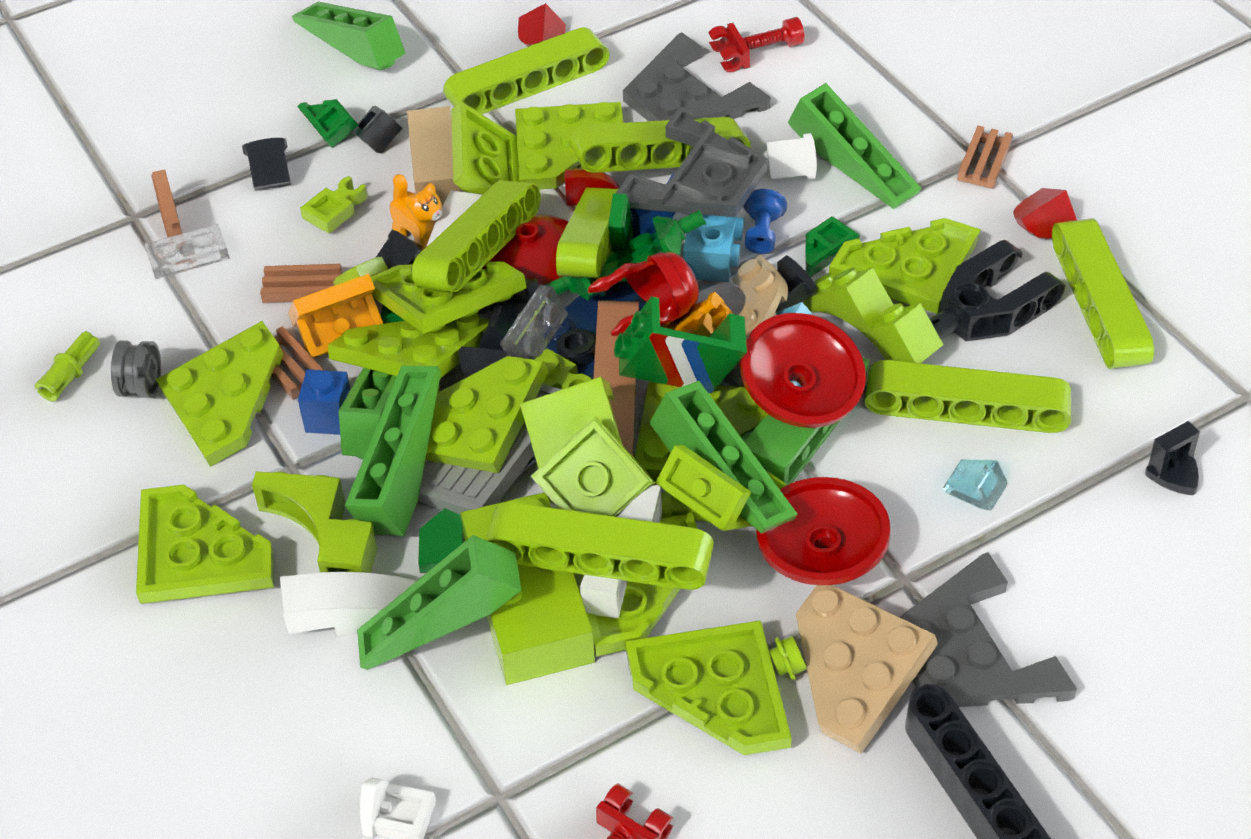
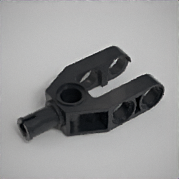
M1001 240L956 267L942 294L939 313L931 317L930 321L940 339L951 333H956L964 341L1008 336L1052 309L1062 298L1065 292V284L1050 272H1044L1002 298L994 299L984 287L996 285L997 280L1010 272L1017 263L1018 258H1022L1023 255L1021 250L1009 241Z

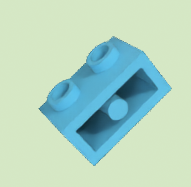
M703 215L707 225H703L686 234L683 259L691 264L696 280L729 282L731 267H738L740 244H735V240L742 241L744 218Z

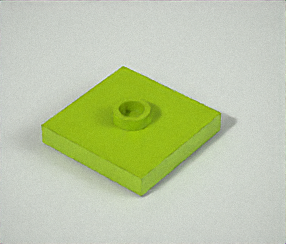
M597 417L590 420L531 475L533 480L559 509L618 517L636 497L655 484L652 477Z

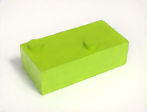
M545 492L505 501L551 508ZM500 503L460 512L464 541L472 535L484 540L486 539L495 508ZM518 565L521 591L491 615L486 616L506 686L595 663L593 630L574 574Z

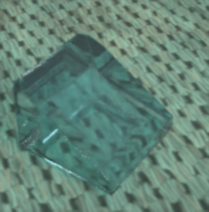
M961 459L943 486V489L947 494L978 508L991 511L1008 483L997 460Z

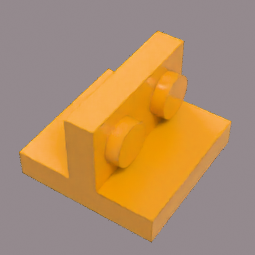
M370 274L293 300L288 315L293 327L297 326L305 348L313 359L329 353L328 344L341 336L346 330L383 324L372 296L375 287Z

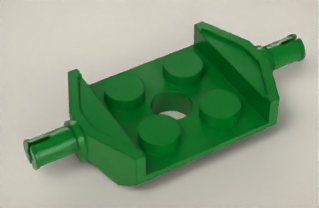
M700 209L678 221L677 219L673 220L672 218L661 216L652 218L656 233L651 236L649 233L641 234L632 239L628 247L616 253L614 250H611L599 278L611 275L625 263L647 261L648 256L659 252H674L680 255L682 241L686 239L684 234L707 225ZM563 276L546 285H542V289L549 301L569 290L572 294L577 293L587 301L592 300L597 295L601 297L606 295V291L588 293L589 286L598 278ZM624 278L620 282H626L627 279Z

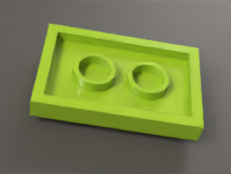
M460 101L451 109L453 183L464 192L483 195L499 180L519 182L517 136Z

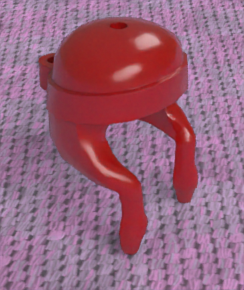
M659 252L648 256L647 261L625 263L611 275L598 278L588 288L589 294L604 292L626 278L630 286L644 301L647 302L651 296L659 298L660 327H665L676 320H680L694 307L699 297V287L692 269L683 257L674 252ZM633 315L622 318L611 331V335L618 336L620 333H624L631 324Z

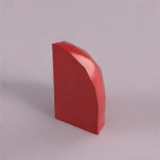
M546 3L519 17L518 37L528 47L564 34L566 31V24Z
M583 168L565 170L566 206L577 205L587 187L620 188L616 180L605 172L591 173Z
M1041 188L1019 203L1013 211L1017 223L1029 234L1038 238L1051 239L1052 228L1055 223L1077 220L1067 190Z

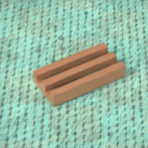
M977 125L960 166L957 180L993 189L1010 148L1013 133L1006 132L1004 137L998 136L999 130L991 129L990 134L984 133L985 127ZM986 143L974 173L968 174L980 144ZM993 146H999L1000 148L988 178L981 177Z
M164 169L152 172L153 175L151 177L169 245H172V247L185 245L166 171Z
M341 263L264 266L263 272L265 277H262L263 288L260 291L262 303L293 302V300L335 286L333 281H335L336 277L343 274Z
M283 326L276 329L277 336L274 338L280 347L284 345L305 369L324 370ZM281 347L284 354L281 362L303 383L305 371ZM275 366L271 376L293 400L298 398L302 384L296 386L279 366Z

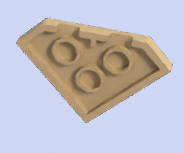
M816 585L796 612V619L818 724L823 734L862 754L932 654L938 642L935 634L833 585Z

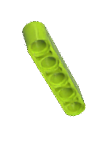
M581 27L455 73L446 80L443 86V93L453 107L462 101L479 113L485 114L594 73L607 64L610 52L589 28Z
M730 117L694 119L699 123L704 120L715 126V133L728 140L733 137L751 148L749 139L734 119ZM670 120L585 125L576 129L570 138V146L583 169L591 173L676 168L681 166L694 148V146L666 138V125Z
M504 180L497 181L418 254L412 268L414 284L418 288L449 292L459 291L516 235V229L519 225L528 223L537 214L541 202V193L537 184Z
M587 187L584 190L558 243L556 255L558 276L600 277L612 249L608 224L612 196L618 189Z
M1090 218L1055 223L1052 228V243L1055 254L1107 368L1115 369L1152 363L1154 344L1151 333L1096 219Z
M893 360L874 362L868 369L865 405L876 414L1043 433L1062 432L1071 424V386L1063 379Z
M504 502L496 506L485 539L516 553L517 565L685 590H695L704 586L714 545L713 538L708 533L692 527L515 502Z

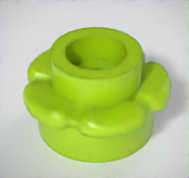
M793 635L782 640L776 637L777 647L769 650L780 676L789 673L790 678L795 680V674L807 670Z

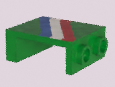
M651 296L643 308L635 312L631 324L625 332L620 333L616 339L614 355L616 358H619V376L675 387H683L700 381L706 391L711 394L747 353L745 316L729 313L710 337L660 327L659 298Z

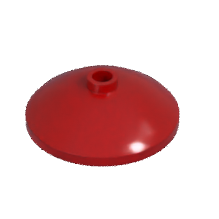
M536 214L528 223H523L517 227L516 235L489 262L504 261L523 273L524 276L532 274L539 284L541 297L546 296L542 285L563 277L557 275L556 255L559 240L569 221L553 215Z
M784 313L760 323L746 340L747 353L740 360L743 383L754 402L773 418L797 427H824L842 420L859 402L866 381L863 358L851 338L833 323L810 314ZM790 381L798 382L801 387L792 384Z
M834 477L807 478L781 488L780 491L798 515L795 519L762 534L756 529L758 547L767 563L785 577L810 585H837L852 581L868 573L884 557L890 543L891 532L887 510L872 492L852 481Z

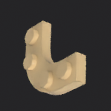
M761 255L745 262L739 268L738 274L731 279L733 284L746 297L744 308L738 314L745 316L746 340L760 323L777 315L775 311L779 303L787 301L788 286L785 279Z

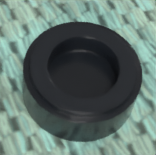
M572 329L559 337L556 344L558 355L573 362L577 367L586 366L595 360L596 337L591 331Z

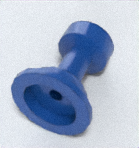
M756 189L743 206L746 213L755 220V227L748 229L744 243L745 247L753 253L767 254L775 248L776 235L770 229V223L786 213L788 204L785 197L779 192L771 189Z

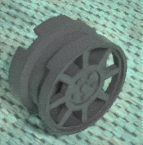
M128 340L118 341L111 359V382L115 394L118 397H127L137 393L140 398H153L159 387L155 379L161 377V356L158 345L154 341H141L138 345H132Z

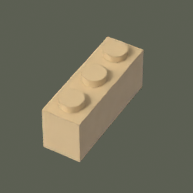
M450 106L407 111L415 193L417 194L429 183H432L443 206L451 190H461L453 183Z

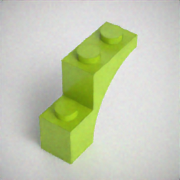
M852 267L841 272L836 277H833L831 273L824 275L814 281L818 290L803 301V304L810 312L828 313L851 324L875 345L886 360L922 363L943 346L921 303L903 307L902 303L894 305L873 268L856 271Z
M255 472L252 488L259 511L291 519L305 528L314 537L319 545L317 563L320 573L372 572L377 552L372 522L360 521L358 519L342 520L346 502L340 478L326 475L288 474L285 472Z

